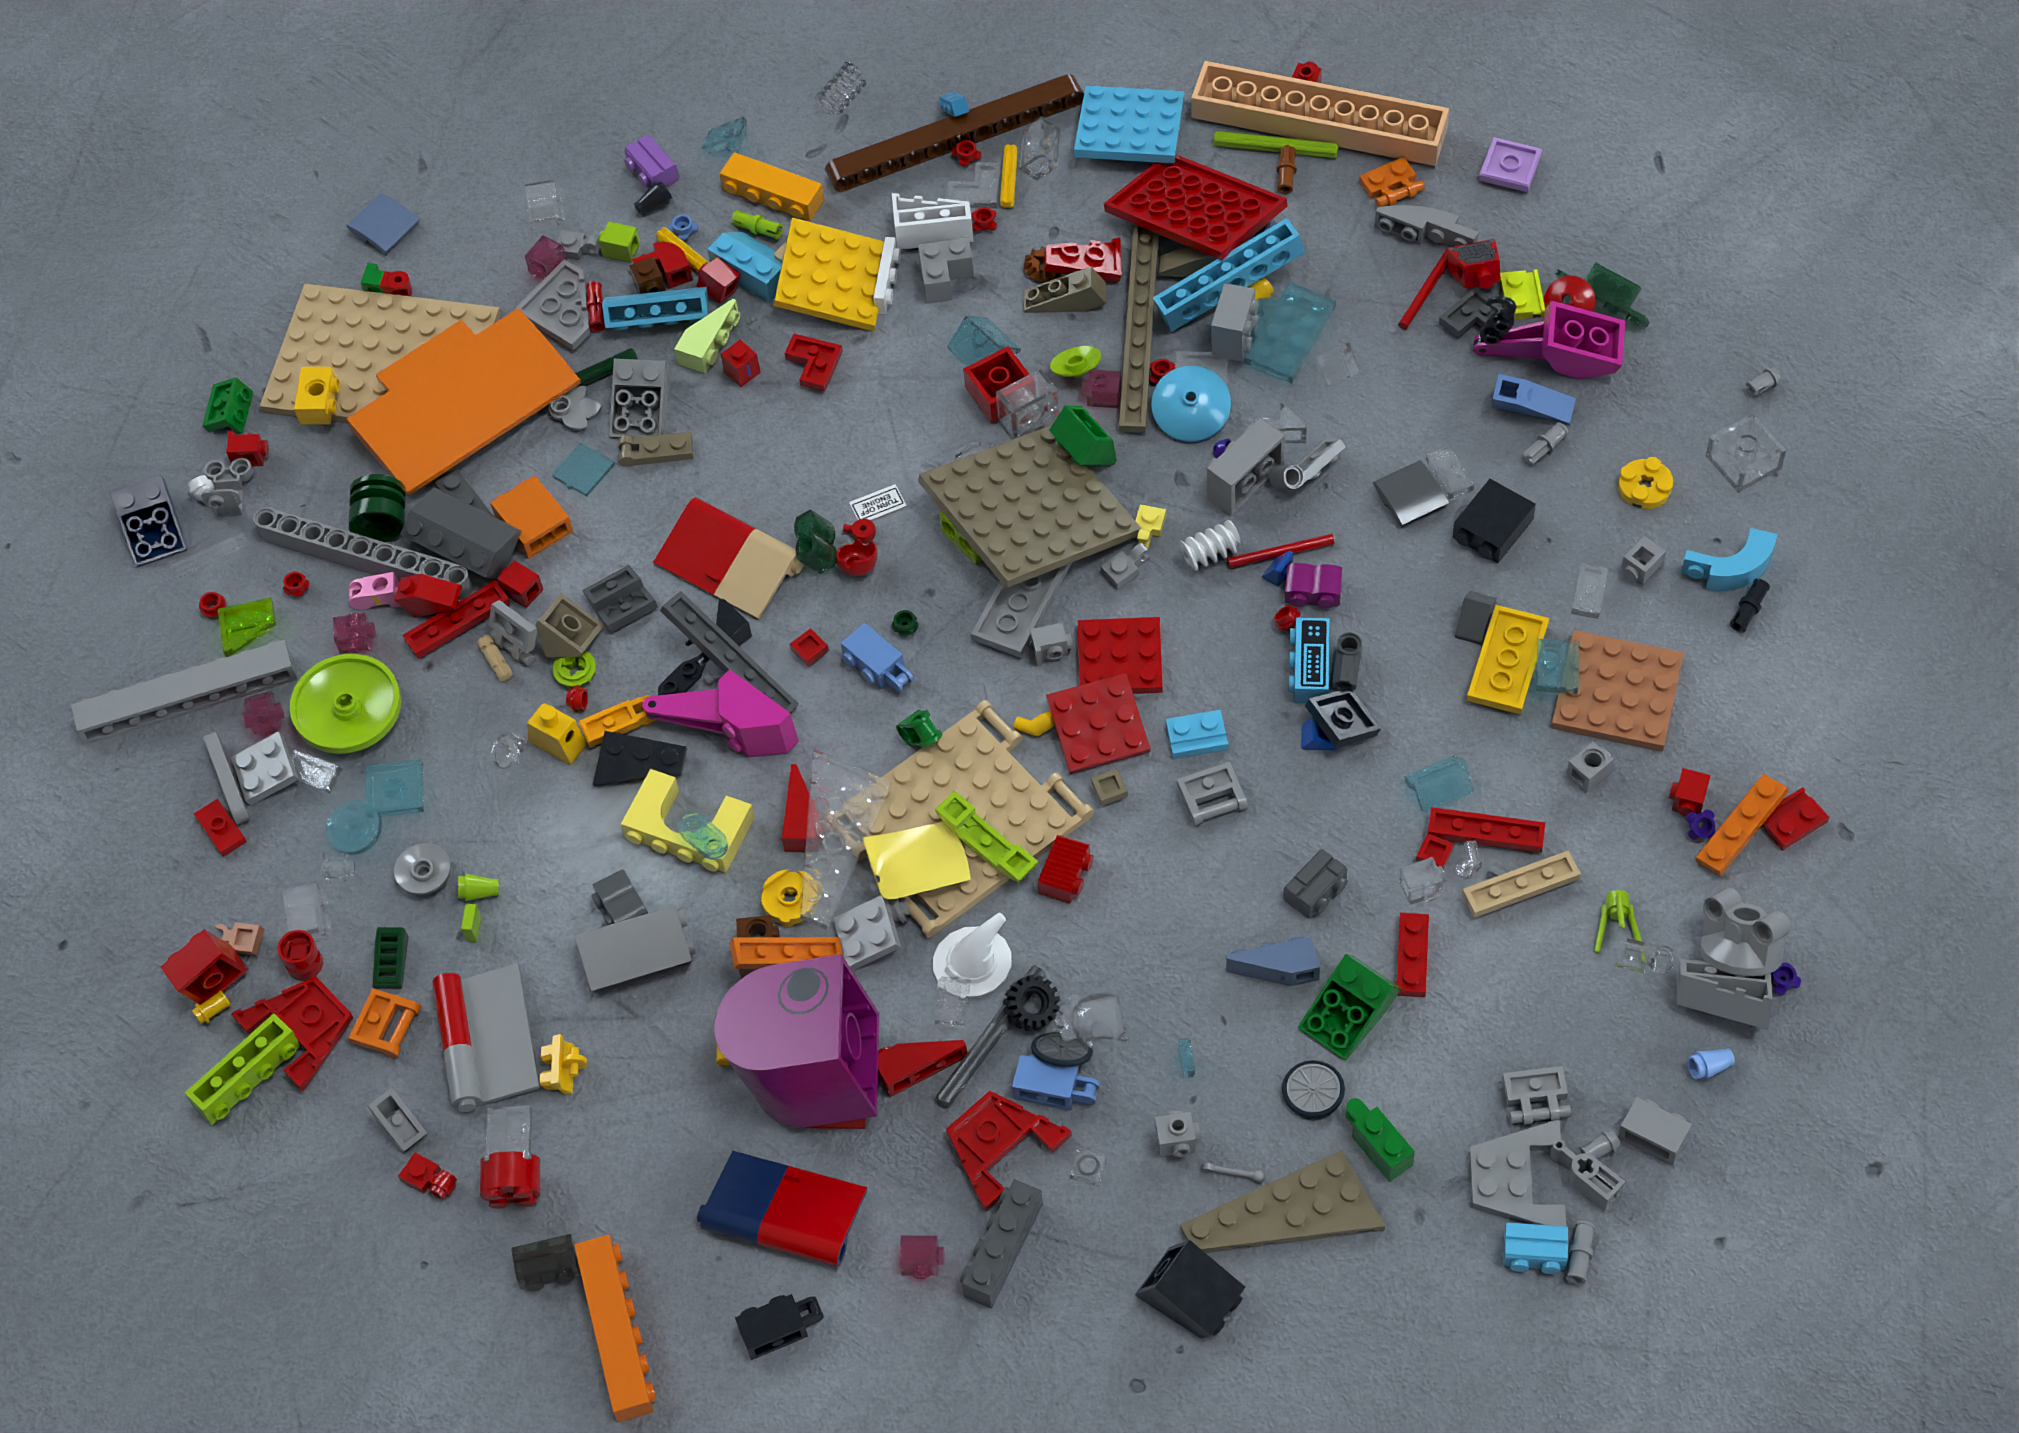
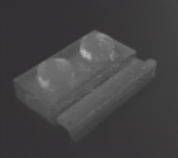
M530 1106L501 1107V1109L496 1110L487 1108L486 1161L489 1160V1154L505 1151L523 1152V1158L531 1159L532 1109Z

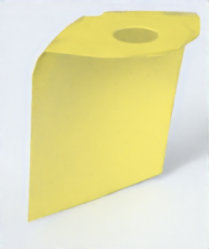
M944 821L887 834L862 837L882 898L897 899L971 880L968 860L962 843ZM875 875L879 876V878H880V882H879V883L877 882V879H876V876H875Z

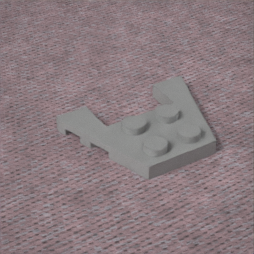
M1554 1120L1471 1146L1469 1152L1472 1208L1508 1219L1511 1217L1528 1222V1224L1566 1227L1565 1205L1533 1204L1530 1150H1551L1552 1143L1556 1139L1561 1140L1560 1120Z

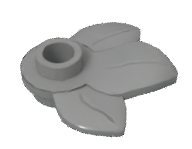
M576 386L551 402L549 412L554 419L562 420L566 427L574 430H583L588 427L587 419L595 417L602 407L600 403L585 398L586 386Z

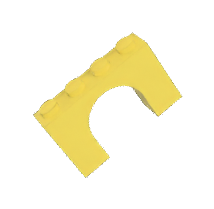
M650 769L621 822L625 838L637 845L642 843L651 846L652 849L659 853L665 854L667 852L676 855L684 862L690 863L693 861L701 864L709 871L716 872L718 870L727 873L755 819L752 804L726 795L709 826L693 834L676 833L665 825L666 816L679 793L676 778Z

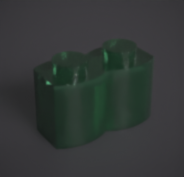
M811 509L797 516L794 523V532L798 539L795 549L797 559L819 574L835 567L837 551L833 545L835 541V527L833 523Z

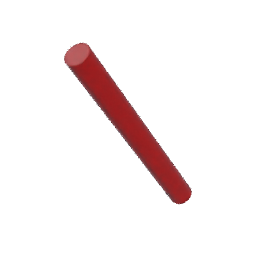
M1447 249L1399 321L1398 326L1401 329L1406 330L1448 266Z
M1328 534L1227 558L1228 567L1230 569L1277 558L1288 551L1294 554L1333 545L1335 543L1333 534Z

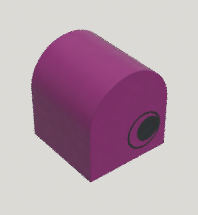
M842 954L766 966L749 973L727 992L719 1005L715 1017L714 1034L717 1045L762 1109L772 1119L787 1126L809 1127L877 1116L879 1012Z

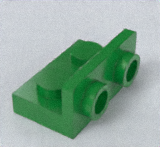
M237 377L213 384L202 427L211 432L229 426L237 434L243 433L253 391Z

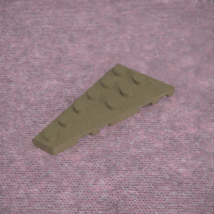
M1343 1150L1184 1222L1180 1224V1229L1186 1241L1191 1240L1205 1253L1227 1251L1232 1247L1248 1245L1250 1247H1258L1264 1243L1278 1242V1244L1322 1239L1326 1238L1327 1235L1343 1233L1353 1235L1359 1231L1374 1230V1232L1385 1231V1225Z

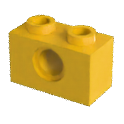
M301 367L294 411L300 425L331 424L332 414H336L337 411L335 396L340 391V379L335 376L332 367Z

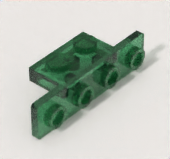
M1595 262L1585 280L1593 288L1596 300L1603 303V308L1614 315L1620 312L1625 315V320L1632 325L1639 327L1642 324L1648 327L1650 323L1648 318L1630 308L1641 291V286ZM1559 269L1555 272L1557 278L1570 276Z

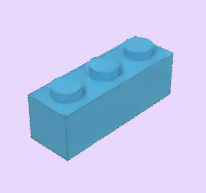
M955 92L939 96L940 101L938 104L941 111L943 110V112L954 117L969 112L965 96Z

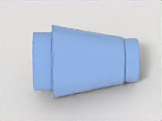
M1729 1048L1695 1051L1687 1059V1066L1691 1076L1694 1079L1706 1080L1733 1066L1735 1063L1734 1055Z

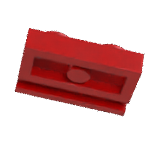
M1802 787L1784 798L1763 823L1765 832L1783 851L1828 823L1829 816L1812 797L1805 793V789Z

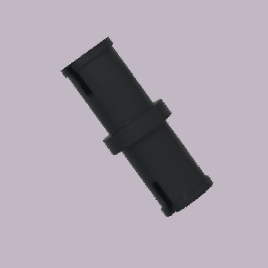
M1754 579L1746 596L1740 599V607L1730 621V626L1734 630L1745 632L1754 614L1759 613L1761 609L1760 604L1770 589V585L1765 580Z

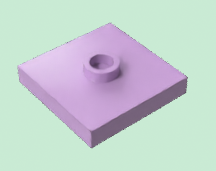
M1493 137L1479 174V181L1528 192L1543 149Z

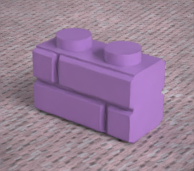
M647 134L638 139L637 142H633L625 147V165L631 173L635 171L638 174V179L643 187H651L653 183L658 184L660 181L665 186H670L678 181L677 165L650 135Z

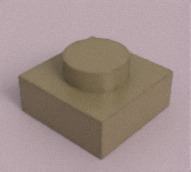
M1118 769L1091 778L1092 786L1101 806L1128 797V791Z

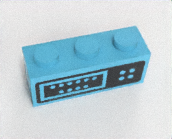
M1296 618V628H1290V645H1295V652H1290L1289 668L1295 669V676L1289 675V692H1294V703H1306L1309 698L1328 694L1330 618Z

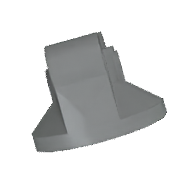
M1725 888L1704 900L1703 911L1705 920L1700 954L1705 962L1718 970L1741 976L1765 975L1776 971L1782 965L1785 938L1791 930L1789 918L1783 912L1773 911L1767 914L1765 910L1758 906L1742 903L1741 896L1732 888Z

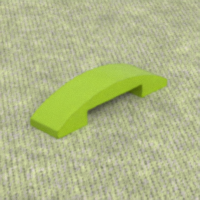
M955 790L935 808V812L972 851L1010 879L1019 883L1038 864V861L1020 845L1016 844L1014 846L977 815L975 807Z

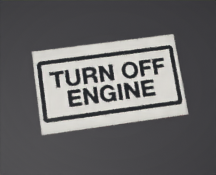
M896 484L849 502L858 520L863 518L872 520L907 506Z

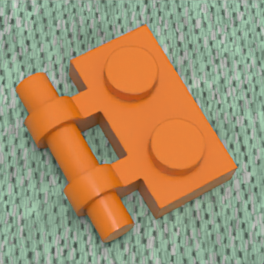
M1405 157L1359 175V183L1371 199L1376 198L1377 207L1392 206L1397 203V200L1404 197L1411 198L1416 196L1417 192L1425 189L1422 180L1414 182L1416 181V173Z

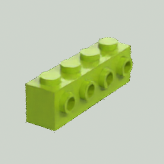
M272 1014L185 1092V1095L192 1106L213 1125L216 1121L226 1117L230 1109L240 1100L247 1098L253 1088L262 1080L268 1079L283 1061L293 1057L301 1045L293 1031L275 1014Z

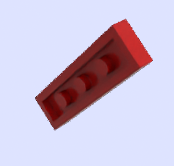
M496 580L457 602L455 610L440 612L402 636L414 655L419 659L490 617L492 603L500 600L508 606L511 604L510 600Z
M1431 807L1428 834L1444 840L1542 853L1546 822Z

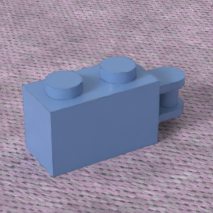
M863 623L841 642L842 659L849 667L858 669L868 683H874L880 689L888 684L897 692H901L904 684L907 682L911 683L914 680L911 672L904 667L903 654L866 623Z
M1034 1054L1029 1056L1020 1055L1012 1085L1013 1098L1071 1110L1073 1101L1095 1104L1096 1096L1094 1094L1095 1090L1099 1089L1100 1082L1093 1078L1079 1076L1078 1066H1054L1039 1060ZM1077 1087L1084 1088L1083 1092L1076 1091Z

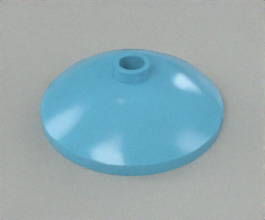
M1183 366L1167 373L1156 385L1151 403L1153 417L1159 428L1169 437L1186 443L1201 442L1216 435L1226 424L1231 410L1230 393L1225 382L1216 373L1201 366ZM1194 395L1196 399L1190 402L1186 400V397Z

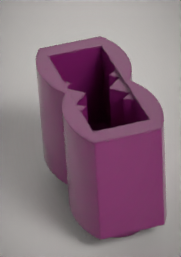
M1306 563L1287 564L1286 603L1296 607L1315 604L1321 608H1332L1333 606L1340 605L1342 567L1330 564L1316 566Z

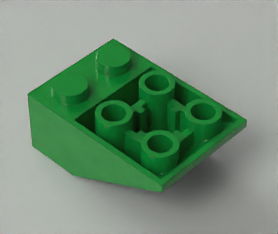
M1345 954L1298 1028L1342 1059L1347 1060L1386 1013L1401 987L1355 956Z

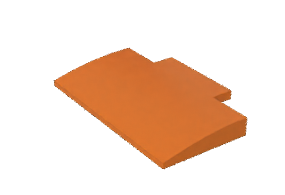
M517 308L477 335L460 320L376 374L378 382L387 390V393L346 419L352 433L390 476L403 483L406 488V494L410 496L581 382L544 335Z

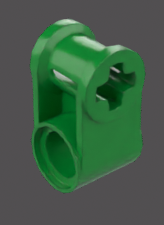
M918 709L896 725L899 735L910 746L927 747L935 743L943 735L941 730L936 729L929 718L930 713L928 710L922 711Z

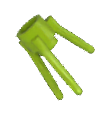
M1614 890L1607 893L1606 904L1601 905V919L1594 951L1596 953L1600 952L1608 916L1610 915L1611 919L1619 921L1620 928L1625 927L1624 920L1628 916L1642 960H1645L1646 954L1634 916V906L1629 902V894L1622 890Z

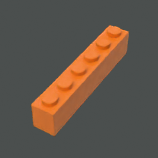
M609 1234L574 1244L609 1397L617 1422L653 1413L652 1401L657 1400L653 1383H647L645 1373L650 1372L646 1354L640 1355L638 1345L643 1344V1339L639 1326L633 1327L631 1317L636 1316V1310L632 1298H626L625 1289L630 1288L626 1271L620 1272L618 1262L623 1261L619 1243L613 1244Z

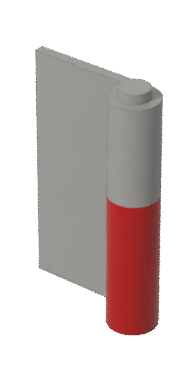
M516 963L462 979L456 973H443L433 978L432 984L452 1107L460 1112H470L478 1106L541 1088L520 965Z

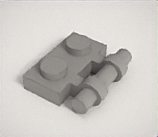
M500 600L492 603L489 626L493 630H491L489 636H491L495 641V645L500 649H506L512 653V658L516 661L524 662L528 666L531 665L535 658L529 652L534 650L537 628Z
M1562 1066L1503 1073L1502 1079L1507 1105L1520 1104L1521 1109L1520 1111L1509 1112L1511 1124L1523 1123V1125L1533 1124V1121L1549 1119L1551 1122L1560 1120V1118L1571 1117L1570 1105L1558 1106L1557 1099H1565L1568 1096ZM1531 1102H1547V1107L1531 1109Z

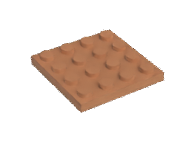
M1573 630L1551 728L1663 751L1684 652Z

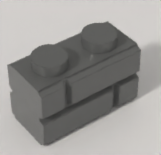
M1320 849L1284 887L1283 899L1292 907L1297 908L1307 918H1311L1316 912L1322 913L1329 904V898L1334 893L1340 894L1348 883L1346 866L1337 859H1334L1325 850Z

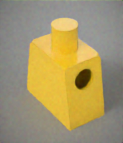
M546 703L541 704L527 723L528 740L530 743L570 765L573 764L587 746V742L576 721Z

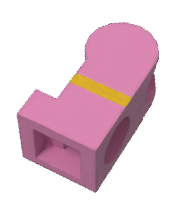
M393 572L353 580L349 584V605L357 610H366L372 606L390 604L391 608L401 607L394 601L400 582Z

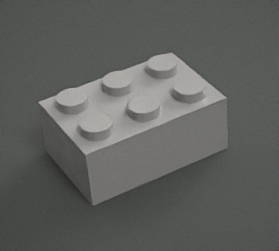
M1261 418L1254 425H1249L1238 440L1229 443L1225 452L1218 458L1212 459L1208 464L1207 499L1232 516L1269 481V474L1273 467L1284 465L1285 435Z

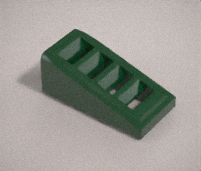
M378 927L376 930L373 969L374 989H402L409 939L403 927ZM385 951H397V953H385ZM383 962H396V965H383ZM382 973H396L395 977H381Z

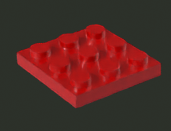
M1160 617L1078 620L1079 685L1126 673L1133 694L1163 693Z
M1126 673L1046 695L1048 707L1070 774L1150 752L1151 748Z

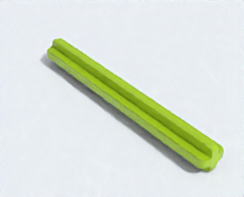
M1215 131L1213 139L1215 146L1281 153V148L1285 147V145L1295 147L1296 154L1327 158H1336L1338 153V144L1331 142Z

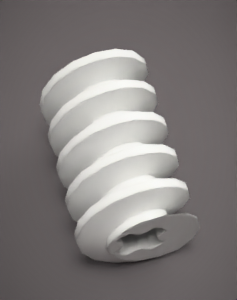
M1227 520L1224 522V526L1217 524L1214 530L1208 528L1204 534L1201 532L1196 533L1195 539L1189 536L1185 539V543L1180 541V548L1186 562L1194 571H1197V562L1200 561L1204 567H1207L1208 557L1216 563L1218 561L1217 553H1220L1224 559L1227 558V549L1232 554H1237L1236 545H1240L1241 540L1234 524Z

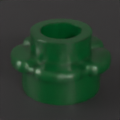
M908 610L897 612L892 622L893 631L898 632L901 636H909L919 626L918 622H916L917 617Z

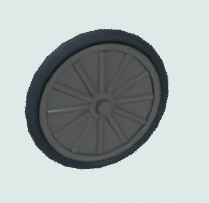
M1045 1033L1036 1037L1031 1043V1050L1035 1057L1054 1066H1079L1088 1062L1093 1055L1092 1046L1085 1039L1070 1033Z

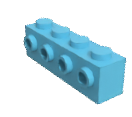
M707 287L605 297L602 302L605 328H613V330L628 329V326L638 325L639 328L654 326V323L664 322V325L678 324L680 320L698 322L710 314Z

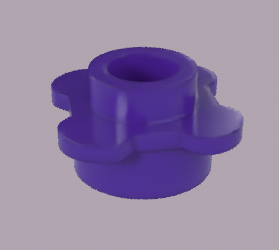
M1707 809L1703 813L1690 812L1687 814L1686 820L1689 822L1690 829L1687 834L1690 839L1696 840L1698 837L1711 838L1716 833L1715 821L1713 820L1714 813L1711 810ZM1700 822H1703L1702 827H1699Z
M1782 963L1776 971L1771 972V982L1775 987L1774 991L1779 995H1784L1788 989L1792 987L1798 988L1801 984L1800 977L1797 976L1796 970L1789 963Z

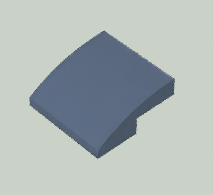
M380 193L347 224V228L364 243L369 241L381 253L386 255L419 224L420 219L397 201Z

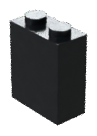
M1489 478L1454 522L1452 538L1456 539L1459 544L1479 552L1482 557L1499 563L1534 519L1536 503Z

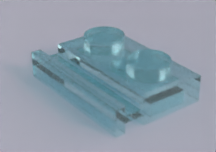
M1538 638L1536 691L1554 693L1573 691V694H1577L1579 688V641L1566 643V640Z

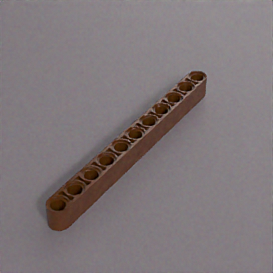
M1066 74L969 109V112L959 116L947 117L835 158L827 163L825 171L836 191H847L951 153L961 141L970 140L978 143L1074 108L1083 102L1085 94L1072 74Z

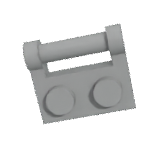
M1230 762L1177 779V786L1194 826L1202 824L1205 819L1235 809L1241 811L1248 808L1246 797ZM1230 793L1234 796L1233 799L1199 809L1197 804Z

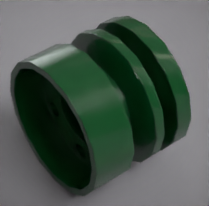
M369 474L355 479L350 485L349 531L382 542H389L399 538L405 524L406 488L403 483L392 476L384 474Z

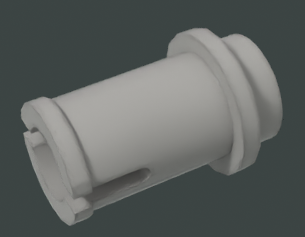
M1774 367L1765 368L1761 375L1745 384L1747 386L1746 390L1755 398L1768 388L1778 386L1779 381H1781V375Z
M1604 1130L1601 1132V1136L1585 1145H1581L1579 1149L1581 1154H1590L1597 1159L1610 1151L1612 1153L1617 1152V1148L1621 1145L1612 1130L1609 1132Z

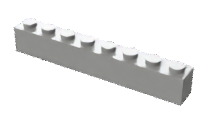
M285 640L270 642L265 646L252 650H244L239 654L226 658H218L213 662L203 665L191 666L180 672L165 674L160 678L147 682H139L134 686L121 690H113L98 697L83 699L78 703L71 704L77 732L83 743L87 745L298 679L291 653Z

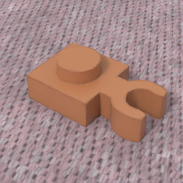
M234 922L232 930L224 924H217L215 926V929L223 933L220 939L232 945L238 954L257 956L265 930L263 927Z

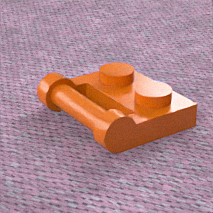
M372 988L348 1039L352 1044L381 1052L391 1058H397L401 1051L399 1046L413 1017L419 1014L421 1005L413 1000ZM396 1010H403L389 1042L382 1040Z

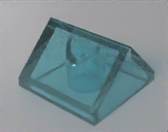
M965 316L948 344V349L966 366L1007 346L1010 347L1015 355L1021 351V348L987 317Z

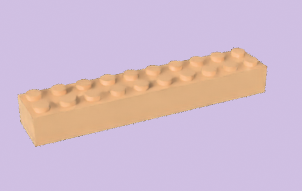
M1204 61L1191 97V117L1195 119L1296 139L1337 143L1338 147L1397 159L1405 157L1407 161L1433 166L1437 164L1448 128L1449 108Z

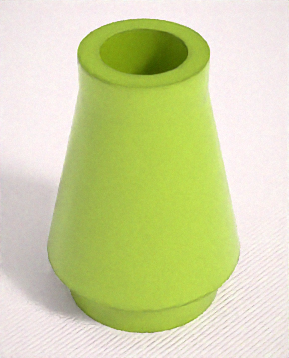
M467 873L465 876H458V899H465L466 902L489 896H499V879Z

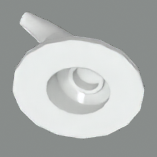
M997 913L981 926L964 927L954 931L939 943L933 956V973L938 984L949 994L964 999L981 998L995 992L1006 981L1012 968V956L1006 940L997 933L1006 921L1003 914Z

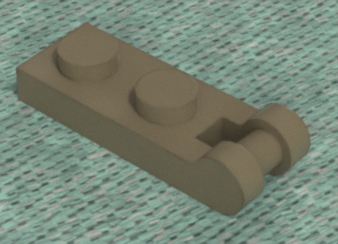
M691 432L637 438L622 436L618 439V448L621 450L619 463L623 466L694 459Z

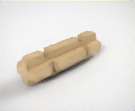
M485 635L483 638H479L477 641L479 648L485 654V658L496 672L499 680L505 682L507 679H511L513 676L512 670L506 664V660L494 644L491 636Z

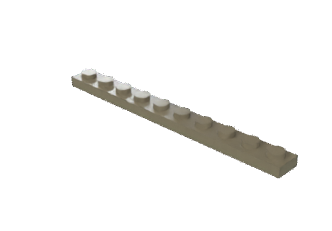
M1136 224L1133 226L1119 432L1146 433L1155 303L1153 297H1155L1159 234Z

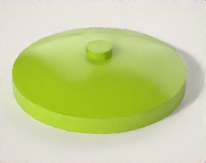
M361 654L337 655L317 663L299 679L291 695L290 715L298 734L310 746L328 753H352L375 744L391 730L400 713L401 692L391 670L379 660Z

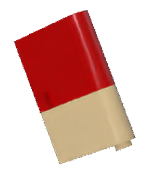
M695 497L685 507L653 563L720 599H725L729 604L749 615L760 619L785 575L793 576L795 573H800L804 567L805 560L803 559V553Z

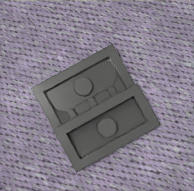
M1421 460L1373 482L1383 504L1389 506L1399 527L1449 504L1439 484Z
M630 565L582 590L588 602L610 633L658 608L655 599L643 586L641 578Z

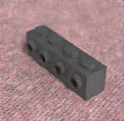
M1016 1179L1013 1180L1010 1188L1005 1187L999 1199L1001 1206L997 1214H991L986 1226L988 1232L984 1240H978L973 1252L975 1258L971 1266L967 1265L964 1268L960 1278L964 1297L991 1309L1043 1205L1042 1191Z

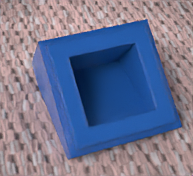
M1288 551L1278 556L1264 572L1262 578L1276 586L1280 585L1286 578L1287 564L1293 563V552Z
M1313 717L1302 725L1301 748L1332 751L1336 749Z

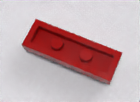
M1400 912L1396 985L1401 987V990L1397 996H1426L1429 914Z

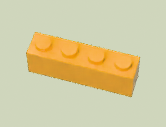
M736 152L731 155L719 173L722 189L726 192L742 196L751 202L764 204L773 210H780L791 214L795 218L811 221L824 202L821 183Z

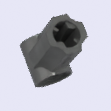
M1346 632L1337 640L1332 687L1338 690L1350 687L1352 690H1356L1362 640L1355 633ZM1350 647L1353 648L1354 651L1348 652L1344 649Z

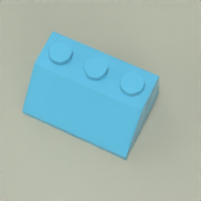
M743 232L722 233L707 249L709 261L711 262L716 257L720 258L741 274L738 282L740 286L770 303L775 298L782 262L774 257L776 251Z

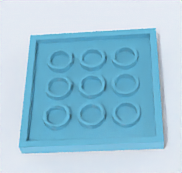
M1097 85L1086 86L1074 146V157L1175 163L1185 91L1101 87Z

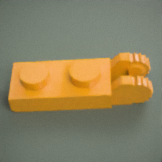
M645 695L631 701H624L579 720V726L589 747L591 748L602 743L605 731L624 734L641 725H648L651 722L657 721L649 719L643 709L644 700L650 696Z

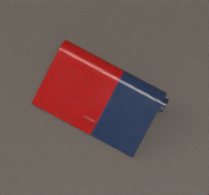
M732 1151L706 1205L702 1204L699 1208L697 1222H700L701 1229L839 1267L845 1256L847 1235L865 1198L867 1187Z

